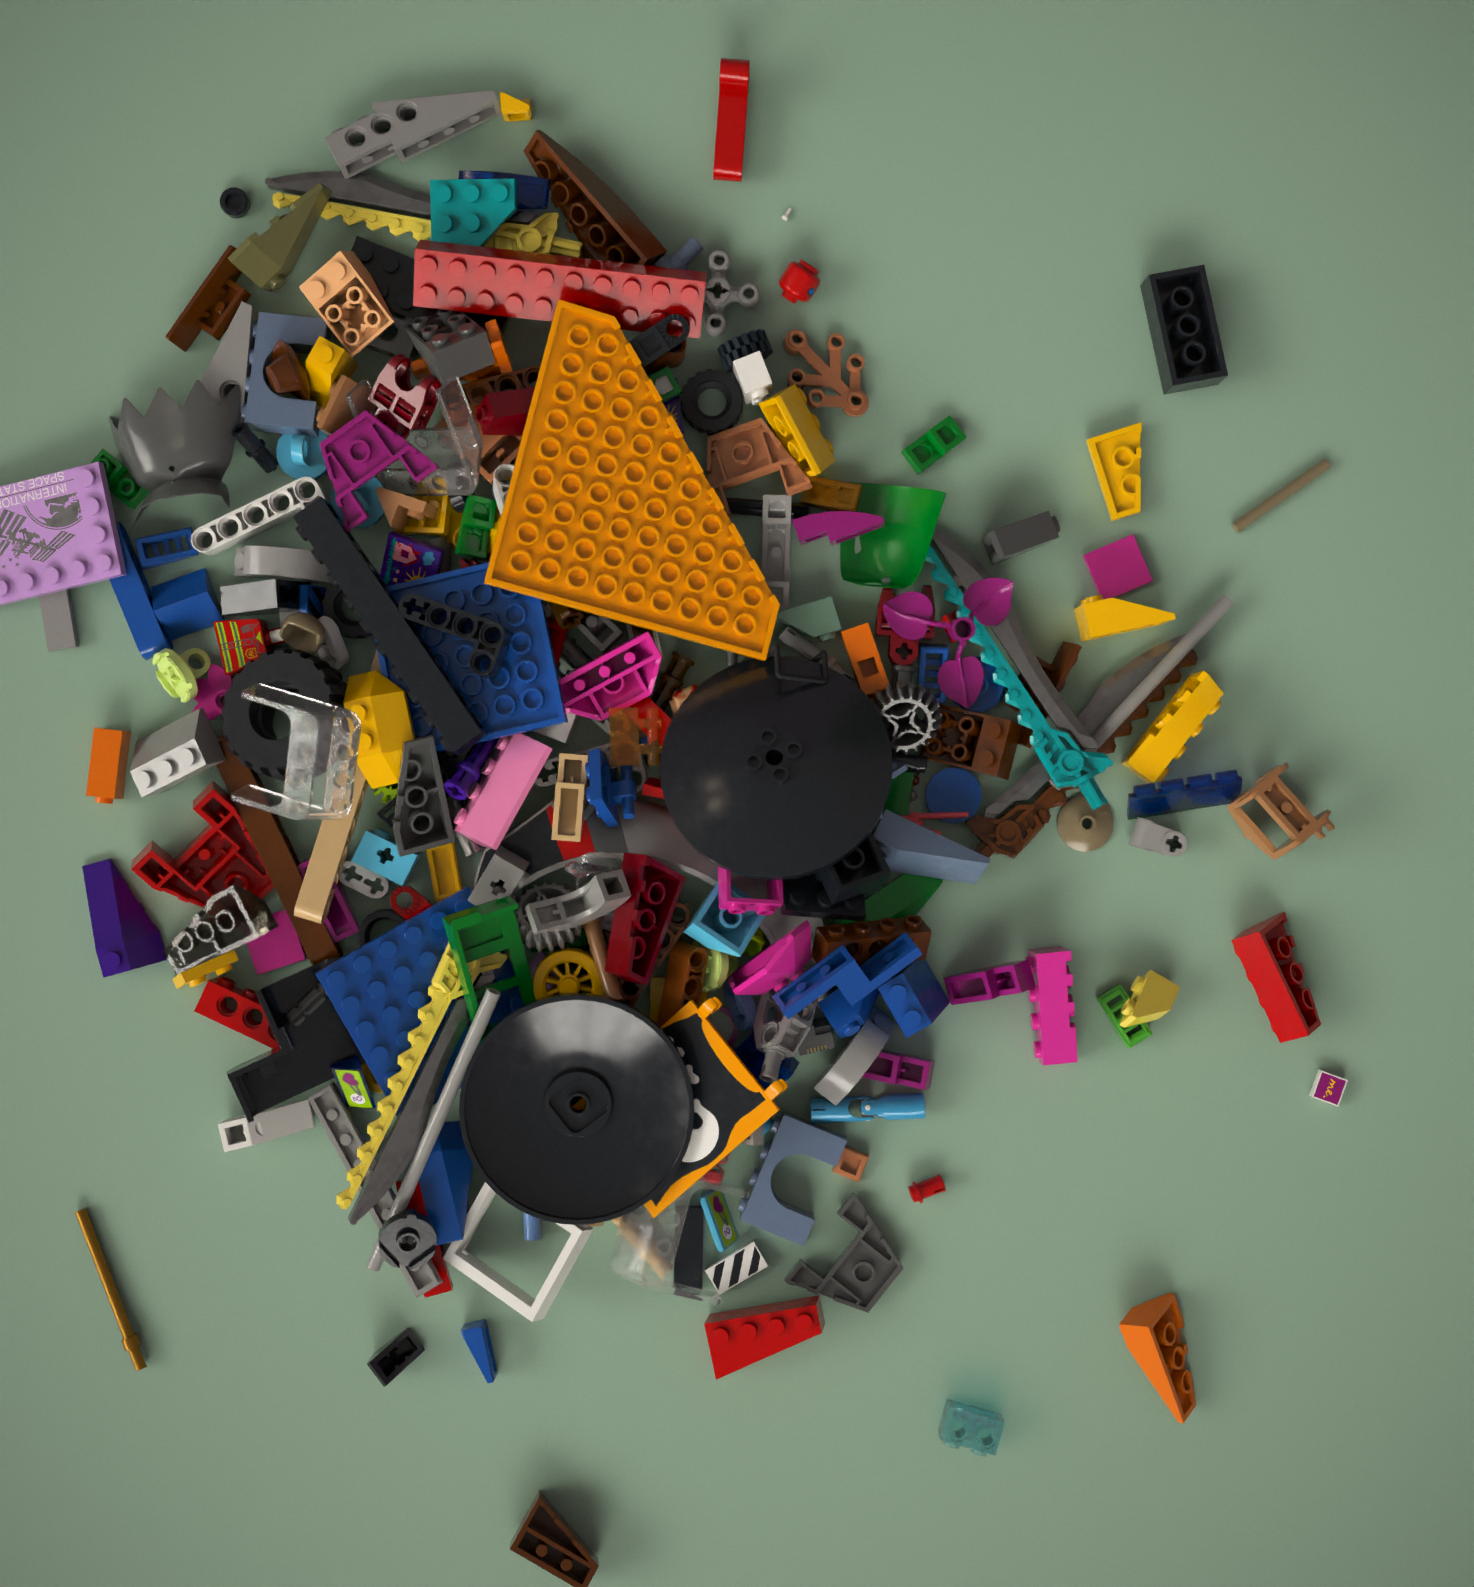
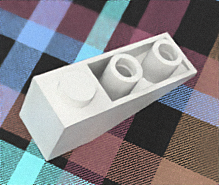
M308 1099L266 1109L255 1115L254 1121L250 1123L244 1114L227 1118L218 1124L224 1152L256 1145L315 1127Z

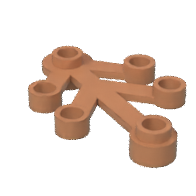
M789 331L783 341L785 351L790 355H801L819 375L805 374L803 370L795 368L790 371L787 377L788 384L790 386L795 384L797 388L801 386L833 388L839 396L825 395L822 390L813 389L807 397V404L814 409L821 406L842 408L843 412L851 417L863 415L869 406L868 397L861 391L860 371L865 364L864 358L859 354H852L846 362V368L849 371L848 387L841 380V350L845 345V339L841 334L834 333L827 340L826 346L829 350L828 366L808 346L807 337L802 331ZM792 337L799 338L801 343H794ZM837 340L840 343V346H834L831 343V341ZM851 361H857L859 363V367H854L851 364ZM792 375H798L801 381H794ZM812 396H818L820 402H814ZM851 399H857L860 405H854Z

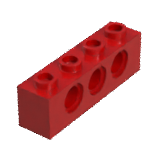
M224 976L208 980L194 1012L274 1049L279 1046L256 996V991L249 988L242 990L235 987V982ZM228 997H233L237 1001V1009L235 1011L228 1008L226 1003ZM253 1009H258L262 1012L263 1021L261 1023L256 1022L252 1018Z

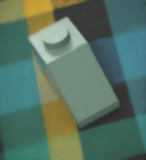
M832 596L780 611L777 614L778 621L787 626L790 625L793 629L812 639L820 638L821 642L837 638L836 632L841 631Z

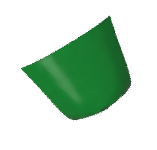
M848 482L860 484L863 488L857 512L881 516L885 527L860 535L861 550L857 554H855L854 549L855 538L840 543L842 579L853 584L869 587L904 589L911 586L917 580L923 568L946 493L924 488ZM890 578L891 581L889 583L882 582V579ZM865 583H876V584H881V585H871V584H865Z

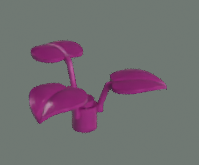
M986 578L974 582L966 589L963 596L964 606L972 612L969 613L968 618H956L950 623L929 620L933 613L932 603L926 595L915 591L902 593L885 602L883 605L884 616L891 629L904 639L917 640L923 638L927 631V625L947 628L949 636L953 640L959 641L955 656L956 660H948L941 665L937 673V683L947 697L968 708L977 699L984 679L983 667L976 657L967 656L961 659L964 646H966V640L971 639L975 634L976 628L973 617L975 616L980 624L986 626L1001 623L1009 613L1014 584L1011 580L1003 578Z

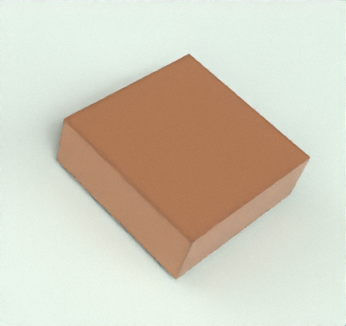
M845 1145L837 1167L833 1166L832 1172L859 1183L869 1155Z

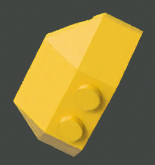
M377 670L350 676L343 704L355 761L372 789L397 784L399 782L403 742L415 739L406 691Z

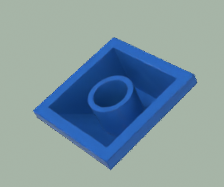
M876 988L865 998L851 1006L838 989L817 1004L842 1039L845 1036H852L859 1031L860 1026L866 1022L879 992Z

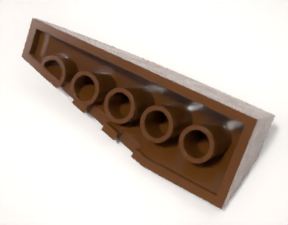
M537 130L524 149V153L541 183H546L550 189L551 200L555 207L561 208L567 219L565 224L570 233L574 232L579 242L583 243V256L586 259L654 266L666 254L667 250L631 208L605 182L568 150L541 130Z

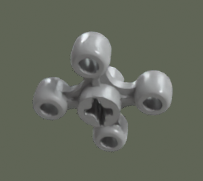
M715 250L708 259L712 276L706 283L704 302L708 304L710 312L704 324L707 333L713 337L723 335L727 329V320L723 312L729 303L737 302L744 307L750 308L755 306L760 299V291L755 284L745 283L740 287L728 284L725 276L730 268L731 261L728 253L723 250ZM719 259L724 261L722 265H716L714 262ZM715 289H721L720 298H714ZM750 292L754 296L752 298H746L744 294ZM717 321L721 325L718 328H714L711 324Z

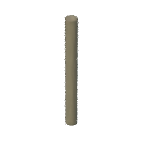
M1326 459L1321 460L1231 524L1233 529L1237 533L1242 531L1330 469V463Z

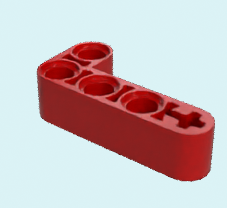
M721 58L713 180L742 182L750 60Z

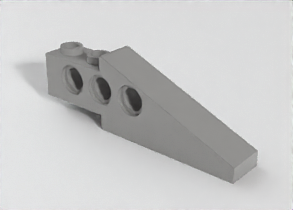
M493 90L378 101L371 103L374 114L363 116L345 128L334 130L331 135L325 137V140L346 180L394 155H397L402 164L501 115L502 112L498 98ZM410 117H415L414 119H412V120H410V121H405L406 119H408V118H410ZM386 129L389 130V131L386 132V133H380V132L383 131V130H386ZM359 142H364L363 144H361V145H359V146H355V144H357V143H359Z
M243 301L201 380L203 386L218 405L236 385H239L240 413L238 424L244 422L241 417L243 404H247L248 393L245 391L246 377L251 375L252 367L249 365L250 349H254L253 324L255 321L258 322L259 313L251 305Z

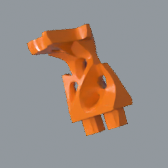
M496 319L485 323L495 364L445 384L441 383L440 393L446 388L456 386V383L461 380L468 381L469 383L513 371L511 360ZM422 358L411 362L416 380L432 375ZM455 402L447 404L446 407L452 406Z

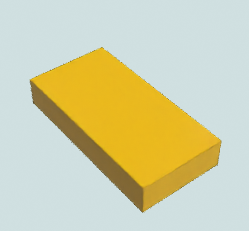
M453 842L427 849L435 902L463 888L456 845Z

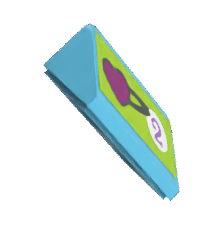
M716 1187L702 1192L700 1203L717 1250L722 1252L738 1240V1234L722 1189Z

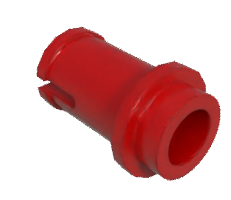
M940 1174L919 1183L913 1181L912 1185L908 1186L912 1201L914 1203L919 1201L920 1204L923 1203V1199L946 1192Z

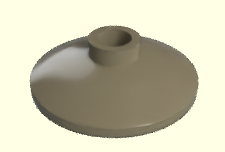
M1084 795L1077 796L1068 800L1060 809L1057 816V831L1062 841L1070 848L1082 852L1093 851L1102 847L1110 838L1113 831V816L1106 804L1093 811ZM1085 818H1089L1092 822L1089 829H1085L1082 826V821Z

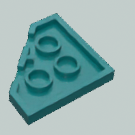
M430 180L431 241L484 247L507 218H510L517 211V180Z

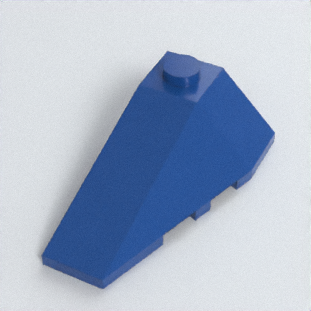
M460 1121L444 1122L419 1179L427 1217L436 1228V1246L463 1240L473 1163L463 1141Z

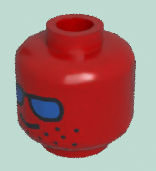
M802 259L799 262H790L778 281L779 286L784 290L781 295L793 304H796L798 300L805 303L808 302L820 285V278L817 276L819 271Z

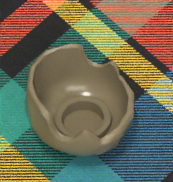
M296 612L286 617L279 635L286 644L295 650L298 649L309 654H315L324 642L325 629L323 624L313 615Z

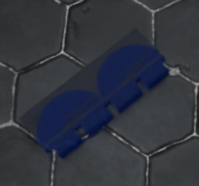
M1235 769L1216 772L1215 780H1212L1211 774L1187 777L1186 785H1184L1182 778L1160 781L1159 789H1156L1154 783L1133 786L1134 793L1128 794L1127 818L1132 820L1137 819V817L1144 818L1230 804L1241 794L1242 778L1238 776Z

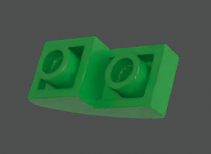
M102 448L91 461V463H104L109 490L129 508L135 510L150 492L140 487L133 480L126 466Z

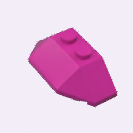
M649 631L623 642L559 678L566 713L603 721L651 695L662 655Z
M808 920L781 937L727 977L735 995H763L772 988L777 992L789 983L788 977L791 981H794L806 971L803 966L812 959L811 925Z

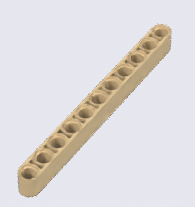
M376 650L370 671L377 670L382 673ZM350 735L294 909V916L319 924H323L328 915L335 889H332L334 882L336 885L338 883L369 785L355 761Z

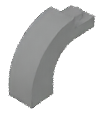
M245 546V548H236L234 576L270 577L312 583H332L327 576V573L330 571L325 564L321 565L315 559L311 550L273 546Z
M619 869L597 874L585 886L571 893L529 903L525 910L534 935L552 930L560 932L606 915L625 903L632 895L623 870Z
M873 1007L866 1022L860 1026L859 1031L853 1035L842 1052L825 1069L813 1089L834 1105H837L874 1062L889 1040V1035L896 1023L876 1007Z

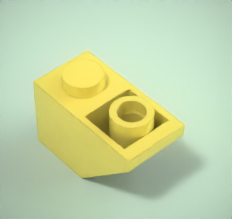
M1152 970L1142 977L1137 976L1130 988L1133 994L1131 998L1127 999L1121 1009L1123 1017L1119 1025L1125 1028L1158 1020L1171 1010L1180 986Z

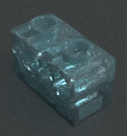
M946 1399L938 1434L940 1440L951 1448L963 1446L970 1448L971 1452L980 1456H987V1453L996 1455L1005 1422L1000 1413ZM954 1421L964 1423L963 1427L957 1431L949 1428ZM981 1429L991 1430L986 1438L977 1437V1433Z

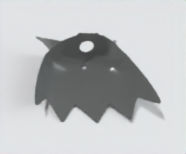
M196 380L182 408L160 387L157 389L145 416H142L130 401L124 398L118 429L115 427L112 418L109 417L112 433L126 468L140 487L150 491L140 506L129 532H131L144 510L151 503L171 497L194 494L222 496L229 508V492L226 484L221 480L230 465L236 441L231 432L239 422V385H236L218 405L200 380ZM170 466L175 467L173 472L169 470Z

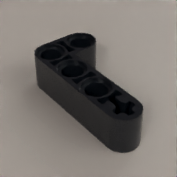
M410 593L401 598L398 608L404 618L475 644L469 660L470 669L475 674L490 679L500 673L512 638L510 631L506 627L495 621L417 594ZM414 605L427 611L424 615L417 611H411V608ZM442 611H446V621L443 624L438 625V614ZM472 620L474 622V629L469 634H465L463 626L467 621ZM499 629L501 638L497 643L492 644L490 642V635L494 630ZM485 657H490V668L482 671L480 662Z

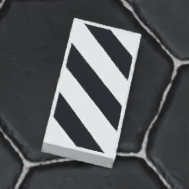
M752 1240L706 1267L705 1272L720 1295L768 1267V1263L755 1241Z

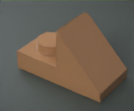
M377 487L376 493L390 526L402 533L404 531L408 517L423 521L424 517L435 520L439 509L431 504L395 491Z

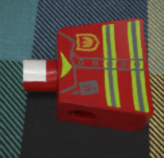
M262 619L213 622L225 675L235 676L237 673H241L245 669L243 666L252 659H259V655L267 651L273 652L272 646L285 644V641L279 635L282 627L268 630L266 621Z

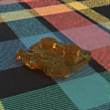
M638 707L609 708L610 766H639V754L648 755V766L660 765L659 754H661L662 745L659 744V729L662 728V722L658 716V708H647V719H638ZM639 729H647L648 744L639 745Z

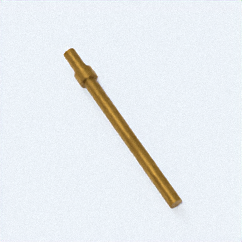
M83 1208L76 1211L75 1215L121 1331L123 1348L129 1352L135 1370L139 1371L147 1367L139 1347L141 1341L138 1333L134 1334L87 1209Z

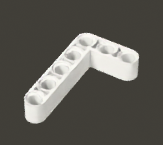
M302 477L197 528L191 535V543L197 551L203 554L217 555L292 518L319 497L329 502L330 500L320 483L311 477ZM309 485H314V495L311 498H305L303 495L304 489ZM288 497L290 501L288 508L280 511L278 508L279 501L282 498ZM257 510H263V520L259 523H254L253 514ZM233 522H237V533L229 536L227 532L228 526ZM211 534L213 542L211 546L204 548L202 540L206 535Z

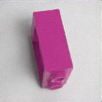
M718 866L719 909L728 910L731 914L756 911L758 915H771L783 905L782 880H767V899L731 897V872Z

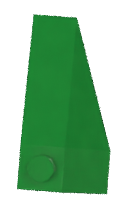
M903 873L864 898L866 917L863 921L901 918L908 915L916 916L943 881L938 878ZM833 919L836 924L856 922L853 920Z

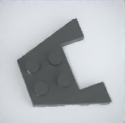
M852 1192L837 1211V1214L859 1231L855 1238L824 1276L799 1259L784 1280L790 1285L805 1288L809 1292L834 1299V1301L868 1313L903 1270V1266L857 1195Z

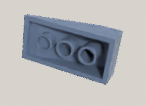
M885 809L883 817L873 834L892 872L976 884L991 860Z

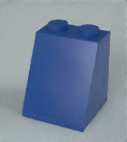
M926 960L913 961L910 965H907L892 976L887 982L877 987L906 1038L932 1024L950 1003Z

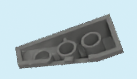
M432 735L403 742L393 823L394 837L400 857L455 842Z

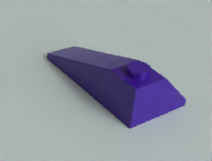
M112 859L82 866L95 949L103 978L168 960L160 930L156 924L152 923L143 905L137 901L129 889V884Z

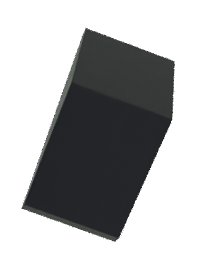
M406 1328L374 1352L367 1365L385 1387L425 1349L411 1330Z

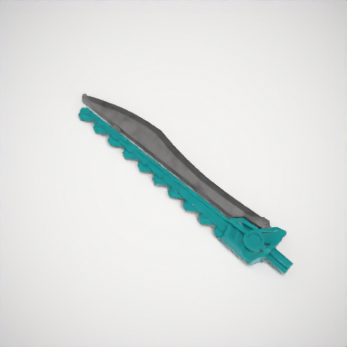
M935 529L932 540L956 576L951 577L931 546L925 561L935 565L932 571L933 580L947 585L946 591H944L945 600L959 606L958 611H956V618H968L969 613L972 611L964 606V595L959 588L963 586L966 590L976 581L993 577L967 551ZM1012 604L1007 617L1001 623L989 627L1056 728L1069 731L1085 751L1080 750L1068 733L1050 727L984 625L980 624L974 616L973 622L976 630L969 641L983 646L984 649L980 653L981 662L996 668L995 672L992 673L993 682L1007 687L1008 691L1005 694V702L1021 710L1019 715H1017L1018 724L1033 730L1031 736H1029L1030 745L1035 746L1034 750L1057 788H1076L1079 786L1093 811L1108 803L1094 777L1104 772L1106 767L1112 766L1113 761L1105 753H1097L1098 744L1065 703L1042 669L1026 639Z

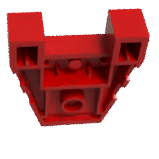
M212 781L193 800V810L207 821L209 825L175 858H172L152 840L132 860L131 870L153 889L174 895L181 901L193 903L202 907L205 911L238 924L274 888V885L232 797Z

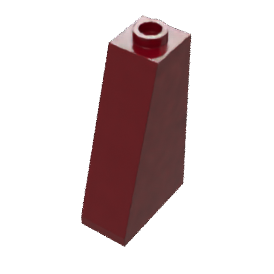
M535 387L487 393L476 409V420L480 423L483 435L522 436Z

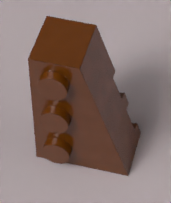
M539 1490L510 1541V1550L573 1587H588L599 1567L598 1557Z

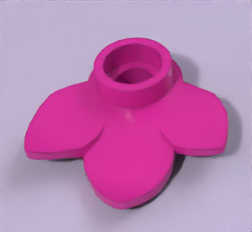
M215 664L210 665L208 679L196 680L198 692L194 699L198 704L193 709V712L203 708L208 720H213L222 714V708L225 707L223 698L226 691L230 690L233 684L232 676L225 675L224 668Z

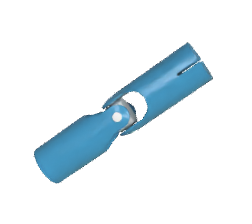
M924 1093L886 1094L877 1100H872L874 1097L864 1095L845 1096L837 1105H834L825 1097L810 1098L811 1124L870 1121L875 1118L873 1117L874 1115L886 1120L925 1118ZM861 1100L860 1112L862 1117H854L849 1113L848 1106L850 1102Z

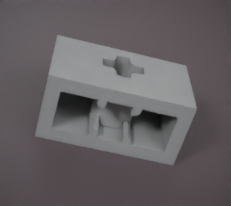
M500 845L467 901L477 906L506 896H510L515 900L516 897L512 895L515 887L522 889L530 875L525 872L530 862ZM499 880L505 882L503 887L498 884Z

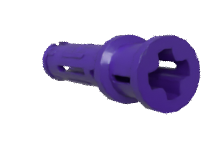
M499 738L476 743L466 760L457 764L455 774L451 780H447L443 785L444 790L451 797L458 800L466 799L468 796L467 790L473 782L479 779V769L490 755Z

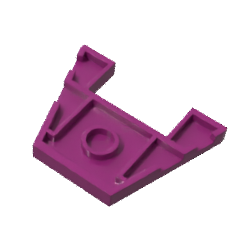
M368 410L363 411L319 443L329 478L332 480L336 492V502L342 512L343 525L347 532H351L370 518V515L354 491L400 459L416 483L421 482L440 468L437 463Z

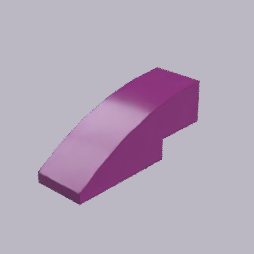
M852 511L822 512L792 520L801 545L828 536L831 546L885 527L881 516Z
M311 857L297 865L303 879ZM338 880L337 885L335 882L332 889H335L324 922L334 943L357 933L360 928L340 880Z
M1028 959L980 968L943 978L951 1005L991 1000L999 996L1023 993L1036 987Z
M881 1050L862 1077L894 1085L900 1084L927 1090L931 1086L935 1060Z

